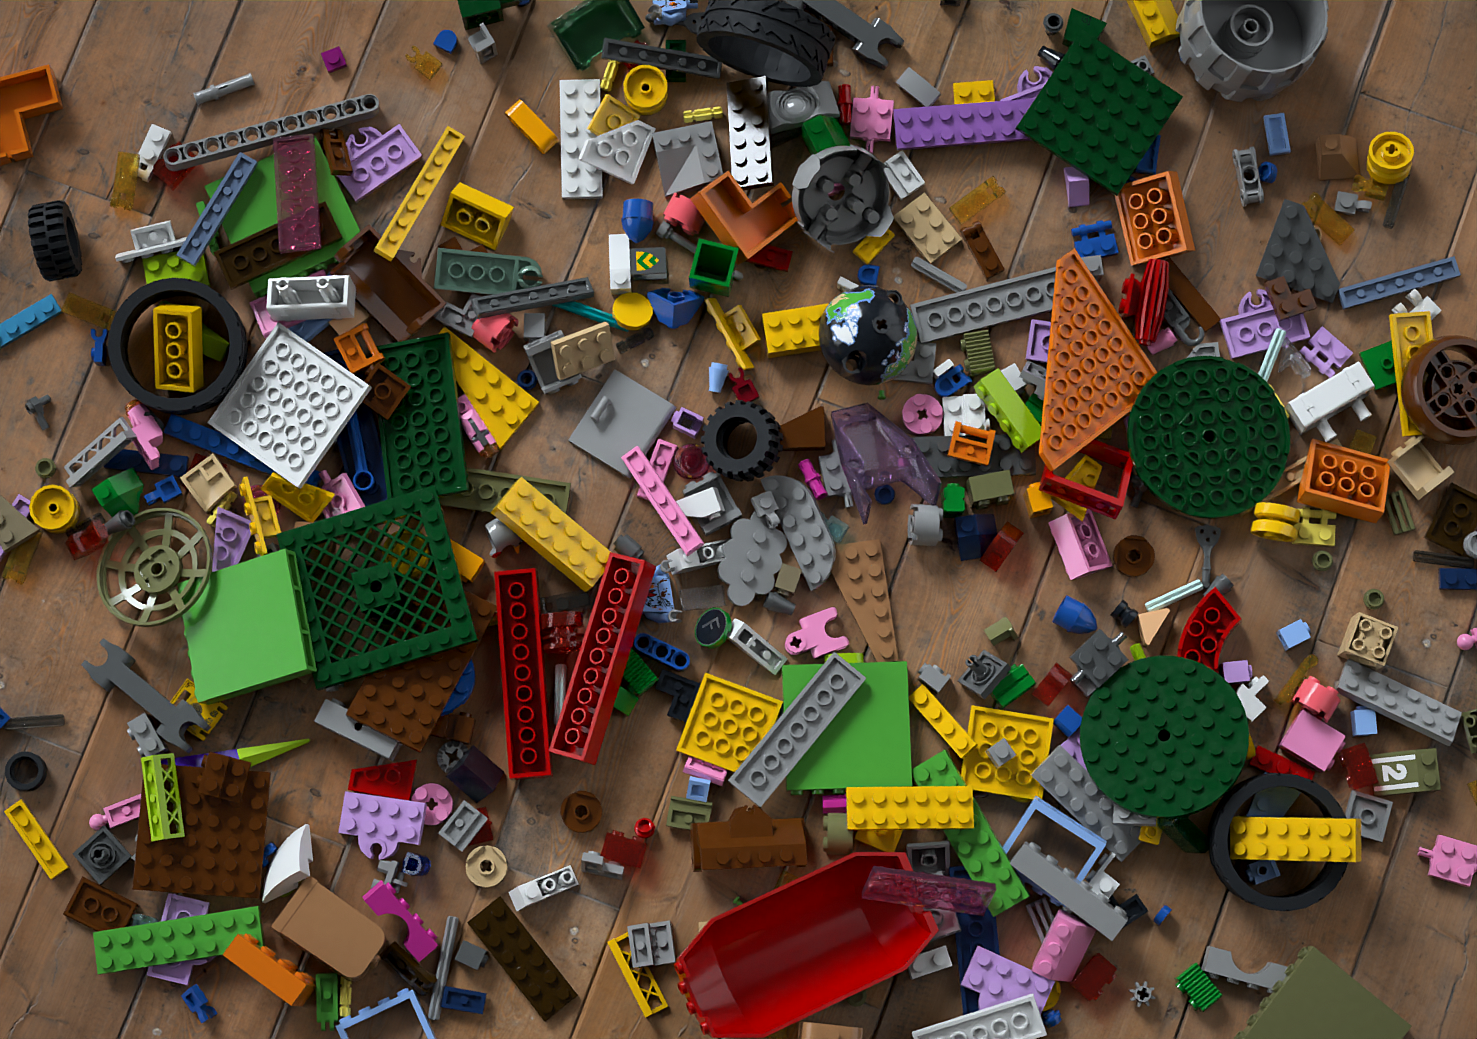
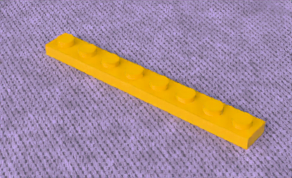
M447 126L375 247V253L389 261L393 260L465 137L463 134Z

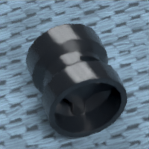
M1122 600L1110 616L1121 621V625L1127 628L1139 612L1128 607V603Z

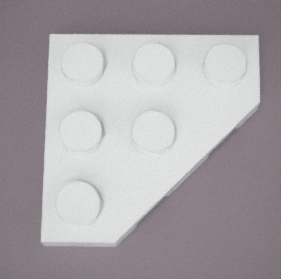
M636 120L585 141L578 160L629 184H634L653 137L652 133L655 132L656 128Z

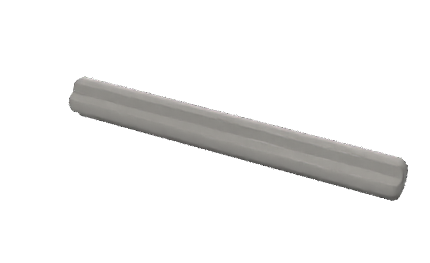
M448 916L436 972L437 982L433 987L428 1018L431 1020H439L444 988L447 982L459 921L454 916Z

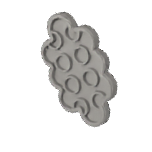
M756 511L752 513L750 520L743 518L732 524L730 528L731 539L724 544L722 549L725 559L718 566L719 578L722 582L729 585L727 590L728 599L736 606L747 605L753 600L755 594H767L773 589L775 583L773 574L777 573L782 566V559L779 554L787 546L786 536L783 532L776 529V527L770 529L765 516L759 518Z

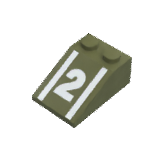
M1436 748L1369 755L1373 796L1436 792L1441 790Z

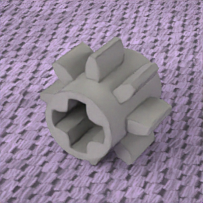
M1144 981L1142 986L1135 982L1136 988L1134 990L1129 989V992L1133 993L1130 1001L1136 1000L1137 1007H1140L1142 1002L1146 1006H1150L1148 1000L1155 999L1151 995L1154 987H1146V981ZM1142 989H1144V993L1147 994V997H1144L1140 1000V995H1138L1137 992L1142 991Z

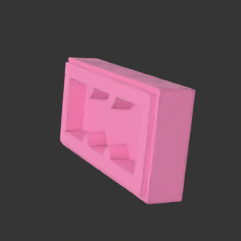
M689 756L683 772L698 778L711 780V783L722 786L728 770Z

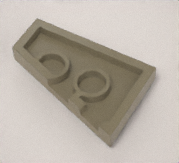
M0 495V545L3 551L8 553L42 531Z

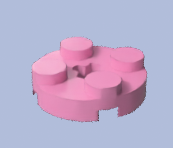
M916 394L907 400L902 410V420L905 427L915 435H926L935 432L943 419L942 406L934 397L927 394ZM925 410L928 418L920 420L917 412Z
M435 783L425 784L417 788L411 799L414 802L427 803L433 798L434 802H438V806H435L434 810H430L428 806L426 808L424 824L431 826L444 822L450 816L453 809V799L447 789Z

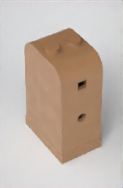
M312 876L304 880L271 926L274 933L285 938L351 982L362 980L371 968L374 970L381 961L380 955L386 946L384 932L377 924L322 886Z
M799 1021L797 1039H862L863 1028Z

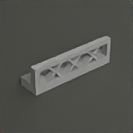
M124 417L116 420L64 466L70 475L66 480L70 488L84 484L137 437ZM121 425L125 431L116 436L117 427ZM105 438L111 439L102 449V440ZM96 451V455L88 461V453ZM76 463H81L82 467L75 472L72 467Z

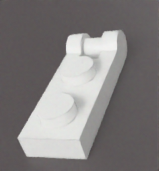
M154 124L151 125L136 160L129 170V175L141 177L145 182L151 180L172 134L171 131ZM142 164L148 166L146 170L140 169Z

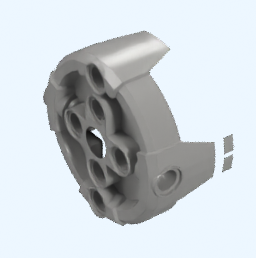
M854 145L834 146L817 154H812L798 167L797 174L792 183L794 186L792 192L793 209L798 219L797 223L804 230L803 232L823 245V247L831 249L832 244H850L865 236L881 237L894 219L888 205L890 189L888 178L884 171V168L888 166L864 148ZM834 183H840L845 188L844 196L837 201L831 200L828 196V193L834 189Z

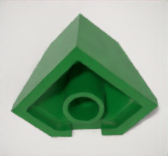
M131 468L107 478L91 490L101 506L112 517L121 510H128L134 516L139 512V500L141 493H143L144 484L135 469Z

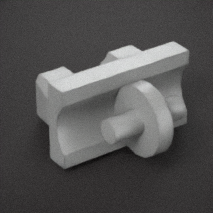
M380 860L377 871L387 874L384 883L387 884L389 882L391 885L395 883L396 893H399L401 886L407 887L408 883L403 882L405 873L399 872L397 879H395L400 863L394 860L391 862ZM374 879L370 889H372L378 882H380V880Z

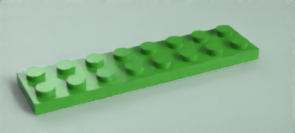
M943 750L912 769V777L918 786H967L947 750ZM973 797L974 828L943 829L992 916L995 917L1028 898L1030 894L1015 868L1010 865L1009 857Z
M260 906L93 932L97 973L101 975L223 955L237 934H250L259 940L257 945L265 947Z

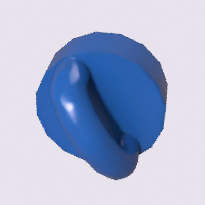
M1263 162L1258 168L1259 178L1263 182L1273 183L1277 177V167L1271 162Z

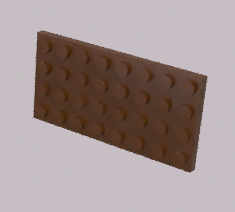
M427 575L423 585L431 588L435 578ZM439 583L435 591L443 595ZM420 588L415 597L423 601L428 591ZM464 590L478 642L366 676L347 710L346 716L421 753L497 611V606ZM433 594L428 604L436 608L441 598ZM412 601L408 610L416 614L421 604ZM444 603L441 611L448 614L446 604ZM425 607L421 617L429 620L434 611ZM405 614L400 623L409 626L414 617ZM438 614L433 623L441 627L446 617ZM418 620L413 630L422 633L426 624ZM398 626L393 636L402 639L406 630ZM430 627L427 634L437 631V629ZM410 633L408 639L415 638L418 636H416L413 633ZM391 639L387 646L398 642Z

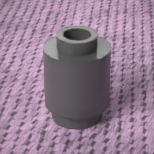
M628 534L625 536L620 535L613 543L616 546L614 550L620 555L640 559L644 554V551L641 549L642 546Z

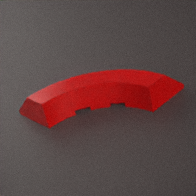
M1216 587L1204 596L1188 618L1179 641L1177 657L1197 661L1218 673L1220 654L1225 641L1231 632L1242 622V619Z

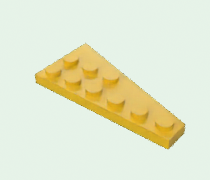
M444 327L439 334L448 332L451 336L456 381L501 450L539 405V401Z

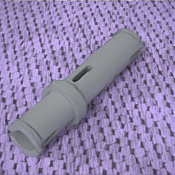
M251 73L216 86L214 84L210 85V88L193 94L197 105L213 99L215 101L219 100V97L254 86L255 84Z

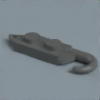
M1169 289L1164 318L1185 345L1196 346L1200 344L1204 339L1203 328H1198L1200 333L1197 339L1193 340L1188 337L1184 330L1190 324V317Z

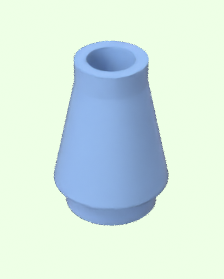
M711 363V367H709V391L721 393L722 386L729 372L727 370L728 365Z

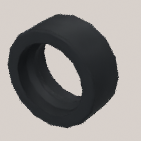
M21 751L14 754L8 760L5 766V777L13 788L23 792H31L38 789L44 783L47 777V767L45 761L40 756L32 752ZM24 759L34 761L38 767L36 779L28 784L18 782L14 776L16 764Z

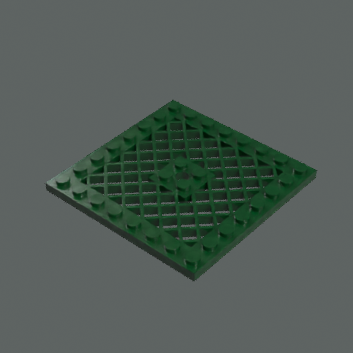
M435 485L276 534L280 550L288 549L296 553L317 672L312 674L318 691L478 642ZM421 513L422 518L415 514ZM405 518V520H404V522H403L402 524L399 523V522H397V521H395V520H399V519ZM411 518L420 521L415 531L407 527ZM382 524H386L383 530L376 527ZM392 524L400 527L395 537L387 533ZM423 526L425 527L427 537L420 534ZM366 530L363 536L357 534V532ZM372 530L380 533L375 543L367 539ZM404 530L412 534L408 543L400 540ZM346 536L343 542L337 540V538ZM352 536L360 539L355 549L348 546ZM385 536L393 540L388 549L380 546ZM417 537L425 540L420 550L412 546ZM326 542L323 549L317 546L318 544ZM333 542L340 545L336 555L328 552ZM365 542L373 546L368 556L360 552ZM397 543L405 546L400 556L392 552ZM428 545L430 546L432 556L425 553ZM313 548L320 551L316 561L308 558ZM345 549L353 552L348 562L340 558ZM377 549L385 552L380 562L373 559ZM410 549L418 553L413 562L405 559ZM325 555L333 558L328 568L320 564ZM357 555L365 558L361 568L353 565ZM389 556L398 559L394 567L391 561L387 562ZM422 556L430 559L425 569L417 565ZM306 561L313 564L310 571H308ZM338 561L345 564L341 574L333 571ZM370 562L376 564V566L367 568ZM402 562L410 565L406 575L398 572ZM434 564L437 571V575L430 572ZM318 567L326 571L321 580L313 577ZM350 568L356 570V572L351 573L352 580L345 577ZM415 569L423 572L418 582L410 578ZM330 574L338 577L333 587L325 583ZM396 575L403 578L399 586L397 583ZM427 575L435 578L431 588L423 585ZM311 580L318 583L315 591L313 590ZM343 580L351 584L346 593L338 590ZM408 581L416 585L411 594L403 591ZM379 582L382 584L379 592H372L371 587L374 583ZM439 583L443 595L435 591ZM323 587L331 590L326 600L318 596ZM420 588L428 591L423 601L415 597ZM354 589L356 591L358 600L351 597V594ZM335 593L343 597L339 606L330 603ZM401 594L408 597L404 607L396 604L403 602ZM433 594L441 598L436 608L428 604ZM316 599L323 603L320 610L318 609ZM348 600L356 603L351 613L343 609ZM412 601L421 604L416 614L408 610ZM444 603L446 604L448 614L441 611ZM328 606L336 609L331 619L323 616ZM387 607L384 613L377 611V609ZM393 607L401 610L396 620L388 616ZM425 607L434 611L429 620L421 617ZM359 608L362 614L367 613L364 619L355 616ZM340 613L349 616L343 626L335 622ZM373 613L381 617L376 626L368 623ZM405 614L414 617L409 626L400 623ZM438 614L446 617L441 627L433 623ZM321 619L329 622L325 630L323 628ZM353 619L361 623L356 632L348 629ZM385 620L394 623L389 633L381 629ZM418 620L426 624L422 633L413 630ZM333 625L341 629L336 639L328 635ZM365 626L373 629L369 639L361 636ZM398 626L406 630L402 639L393 636ZM430 627L437 629V631L427 634ZM345 632L353 635L349 645L341 642ZM378 632L386 636L381 646L373 642ZM410 633H413L416 636H418L415 638L408 639ZM326 638L333 641V644L330 649L328 647ZM358 638L366 642L361 652L353 648ZM391 639L398 642L387 646ZM338 644L346 648L341 658L333 654ZM371 645L378 648L367 652ZM351 651L357 654L356 656L347 658ZM331 658L337 660V662L332 663Z

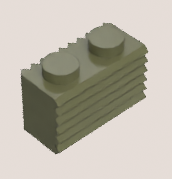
M988 330L964 334L963 340H960L961 351L966 353L967 359L964 360L965 371H969L970 377L993 372L995 370V363Z

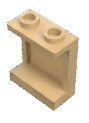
M1423 434L1417 439L1415 436L1411 437L1404 443L1406 447L1404 449L1401 446L1391 453L1393 457L1387 461L1417 500L1421 499L1454 473L1450 466L1443 470L1421 443V440L1425 438Z

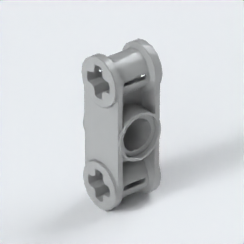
M1252 146L1249 149L1240 151L1234 149L1232 157L1236 168L1242 206L1244 207L1247 204L1256 202L1264 203V193L1260 183L1255 148ZM1244 173H1250L1253 177V180H1246L1244 178Z

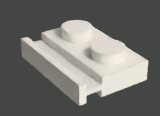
M903 150L883 163L888 166L884 168L889 185L900 200H903V198L925 185V181Z

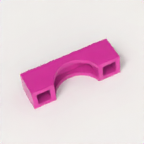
M381 880L362 897L377 916L395 914L406 921L407 935L403 943L420 962L438 946L436 942L438 937L430 928L426 930L422 926L424 921L417 913L411 914L408 910L410 905L403 898L399 900L394 893L397 892L389 882L385 884Z

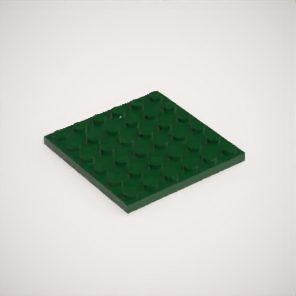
M1082 30L1015 129L1117 196L1183 96Z

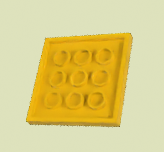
M705 673L676 751L735 773L775 724L783 701Z
M971 705L967 733L978 746L962 762L961 776L966 785L973 786V791L1033 800L1035 796L1042 799L1044 787L1031 774L1049 756L1054 718ZM1005 738L1016 756L996 769L985 751Z

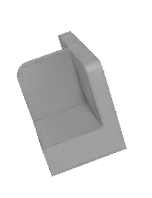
M484 23L480 24V31L468 38L480 64L498 55L495 41Z

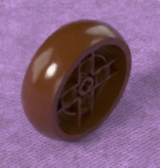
M1447 335L1432 339L1422 345L1411 356L1404 369L1401 380V398L1404 410L1412 424L1421 433L1436 442L1448 445H1465L1477 441V340L1461 335ZM1444 350L1461 353L1473 363L1450 360ZM1442 369L1445 371V377L1442 376ZM1425 370L1428 373L1424 389L1426 399H1424L1423 395V376ZM1468 375L1471 376L1472 383L1469 381ZM1438 397H1439V398L1441 399V401H1442V405H1441V406H1440L1439 403H1438ZM1465 403L1468 405V411L1465 409ZM1440 416L1448 420H1460L1466 430L1452 429L1442 424L1436 418Z

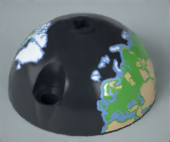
M859 286L839 294L825 308L819 324V342L827 362L840 376L861 385H879L896 378L908 366L917 346V329L913 315L903 301L900 292L897 290L888 291L874 286ZM846 363L852 365L853 371L846 368Z

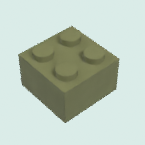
M1010 470L969 477L966 483L970 507H976V510L986 509L988 505L995 503L996 506L1007 505L1014 495Z

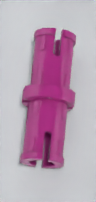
M810 459L801 461L798 467L802 471L805 483L811 488L815 499L821 500L825 498L828 493L820 480V474L816 473Z

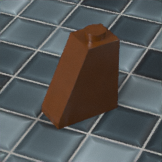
M824 406L815 408L780 425L781 429L779 432L783 433V440L780 441V444L783 445L782 452L825 450Z

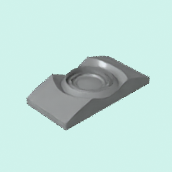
M821 81L818 85L810 87H796L787 91L774 90L768 93L771 134L801 127L804 122L819 115L832 118L840 117L829 81Z

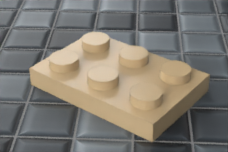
M925 192L893 216L895 223L930 264L962 241V238Z
M606 321L551 342L556 374L560 380L615 360L610 327Z

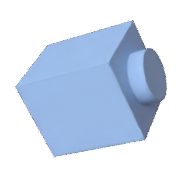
M1301 619L1276 632L1285 651L1311 638L1309 635L1311 630L1306 622L1303 623Z
M1357 706L1356 710L1350 712L1353 737L1377 734L1374 710L1365 706Z

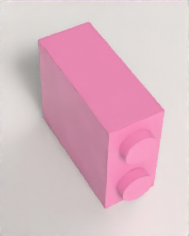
M1302 709L1298 712L1278 747L1322 773L1325 770L1329 771L1335 762L1332 758L1336 752L1340 753L1345 745L1343 741L1345 735Z

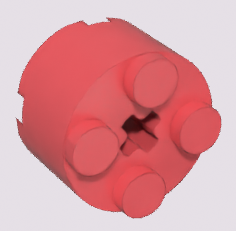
M677 193L673 194L663 213L667 223L673 227L681 226L683 232L694 237L695 233L699 234L706 221L689 198L680 195L678 198Z
M510 313L477 319L471 327L474 330L473 337L495 353L496 348L501 350L511 340L515 333L512 329L514 325L518 326V319Z
M1309 676L1308 679H1304L1291 702L1295 706L1298 703L1302 706L1300 710L1303 709L1319 720L1324 718V722L1328 723L1341 700L1337 696L1339 692L1330 686L1326 688L1320 685L1318 679Z

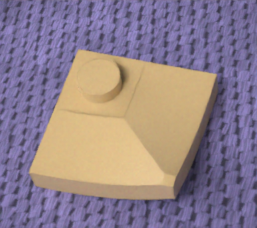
M211 454L180 477L206 513H209L225 496L237 488L215 454Z

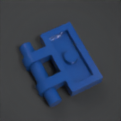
M1100 220L1096 221V224L1087 226L1082 224L1078 225V228L1071 229L1072 237L1080 235L1081 241L1074 242V248L1080 257L1101 255V258L1118 255L1119 252L1114 233L1109 235L1105 233L1106 229L1112 228L1111 220L1105 222ZM1098 232L1099 237L1088 239L1087 234Z

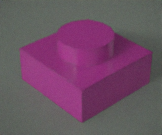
M339 46L321 53L328 73L347 67Z

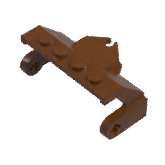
M369 224L337 251L334 257L339 264L331 270L330 274L338 276L350 275L356 286L355 300L396 342L406 341L436 317L447 303L422 279L421 258H418L415 263L410 261V257H413L415 252L398 250L392 261L374 252L381 239V235Z
M745 805L744 807L734 809L728 821L690 824L693 872L778 866L806 867L807 865L804 818L772 819L762 808L756 805L748 808Z

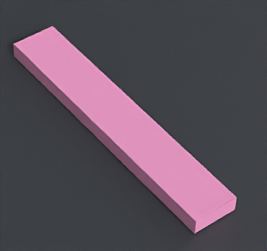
M636 446L622 456V460L685 554L689 556L702 547L704 542L640 447Z

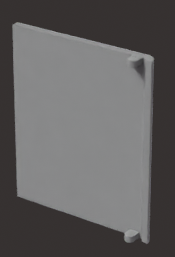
M614 369L568 441L617 470L623 476L631 479L633 475L621 457L636 446H639L646 456L677 407Z

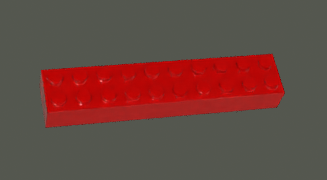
M610 552L549 752L596 765L656 570L655 565L645 560Z
M536 568L495 571L509 779L523 780L553 777L552 753L549 752L551 738L538 571Z

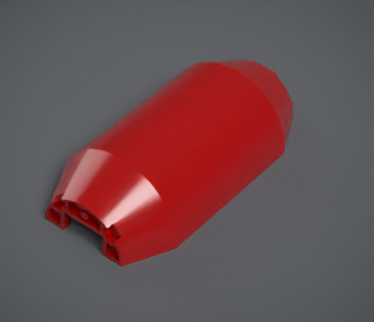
M854 852L711 918L677 958L676 963H674V968L680 980L677 983L679 991L682 995L685 994L688 1001L686 1007L691 1015L694 1014L697 1018L703 1034H708L712 1038H764L906 970L939 931L931 911H924L908 875L914 871L906 853Z

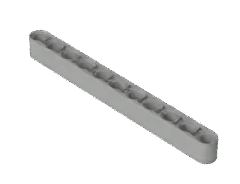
M366 94L171 147L164 152V162L169 170L179 171L239 154V152L245 153L318 133L321 129H333L373 118L379 113V100L373 94ZM368 103H373L375 107L372 109H368L365 107V105ZM349 108L356 110L353 114H347L345 111ZM331 113L336 115V117L331 120L326 118V116ZM309 119H315L317 121L313 125H309L306 123ZM290 124H294L297 126V128L294 130H288L287 126ZM272 129L277 131L273 136L267 134ZM250 135H256L258 137L254 141H250L247 139ZM231 140L238 142L235 146L228 145ZM210 146L218 147L214 152L208 150ZM191 151L198 152V155L195 157L188 156ZM172 156L179 158L174 163L168 161Z

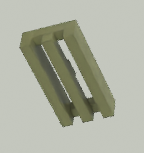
M1399 490L1387 494L1385 511L1393 534L1398 535L1414 530L1415 526L1403 491ZM1396 496L1399 498L1408 527L1405 525ZM1389 498H1391L1397 518L1401 526V529L1399 530L1391 506L1388 501Z

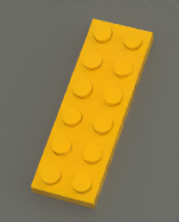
M1430 311L1390 314L1389 321L1402 437L1422 435L1423 433L1412 424L1404 410L1401 398V380L1411 356L1422 345L1433 339ZM1425 370L1424 376H1423V395H1424V399H1426V398H1425V390H1424V389H1425V382H1426V379H1427V377H1428V373L1426 372V370ZM1438 416L1436 419L1443 424L1442 417Z
M973 786L846 787L847 830L973 829Z

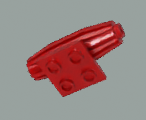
M1160 259L1148 260L1141 282L1134 278L1135 274L1131 273L1129 278H1125L1121 293L1125 294V296L1120 301L1118 313L1121 314L1122 320L1135 315V340H1138V344L1143 346H1151V343L1156 342L1164 319L1169 290V263Z

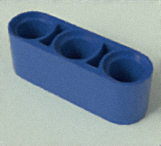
M640 633L634 639L635 649L639 653L679 672L688 669L690 659L684 651L646 633ZM643 638L649 641L648 647L644 649L637 645L638 641ZM664 647L668 650V654L662 658L656 655L657 649ZM682 656L686 658L687 662L684 666L680 667L675 664V659Z

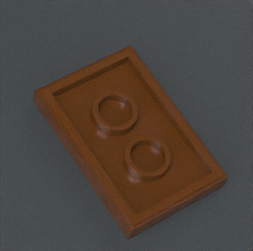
M82 876L63 915L98 932L128 927L139 904Z

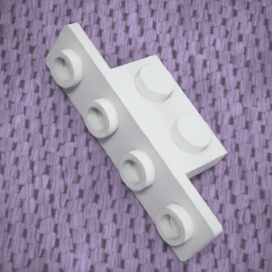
M171 220L132 229L130 232L135 250L116 254L115 259L116 262L128 263L138 256L148 258L153 256V253L159 251L169 253L173 251V248L182 246L187 237L175 238Z
M1113 852L1109 853V855L1105 853L1098 861L1100 866L1096 872L1092 870L1085 878L1088 881L1087 883L1093 887L1091 889L1097 895L1102 893L1108 899L1120 885L1104 872V869L1116 855ZM1063 907V908L1061 909V910H1063V911H1065V912H1068V913H1070V914H1071V912H1072V911H1071L1069 908H1067V907Z

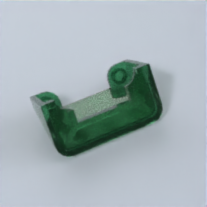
M585 0L547 25L574 68L581 71L590 67L592 58L602 52L604 38L621 40L624 37H631L633 39L642 33L641 30L645 28L629 0Z

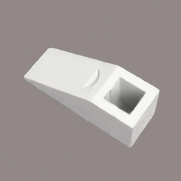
M730 539L705 543L689 556L685 554L682 548L666 555L668 560H673L669 562L670 568L675 567V571L671 572L672 575L690 572L722 562L725 559L722 552L723 546Z
M571 865L522 884L508 893L516 911H519L578 885V881Z

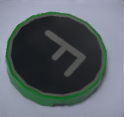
M711 608L705 611L696 623L695 638L697 642L709 649H714L723 644L728 638L726 636L728 631L730 632L732 628L729 614L720 608Z

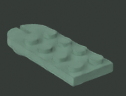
M438 248L434 289L494 295L541 286L542 281L523 279V275L543 276L539 264L528 257Z

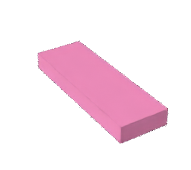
M658 439L650 463L664 483L678 446ZM640 487L637 497L650 501Z

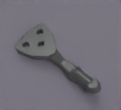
M705 12L692 13L686 16L684 21H680L675 25L684 26L691 33L697 35L702 22L701 17L704 18ZM651 13L647 14L645 20L649 23H654V20L650 18Z
M1211 525L1197 526L1195 528L1197 542L1204 554V562L1201 569L1202 585L1205 590L1211 584V550L1218 543L1221 534L1220 528Z

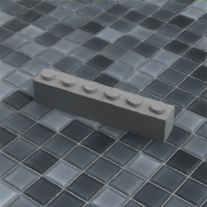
M1025 841L1012 858L1010 865L1113 941L1128 921V917L1125 916L1127 913L1119 906L1113 907L1109 904L1110 900L1102 893L1097 895L1091 890L1093 887L1086 881L1082 880L1080 882L1074 877L1075 873L1067 867L1063 869L1057 865L1058 861L1049 854L1045 856L1041 853V848L1032 841L1029 844Z

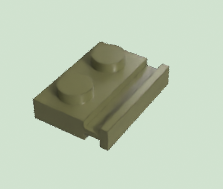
M671 796L666 826L690 830V824L709 822L712 803Z

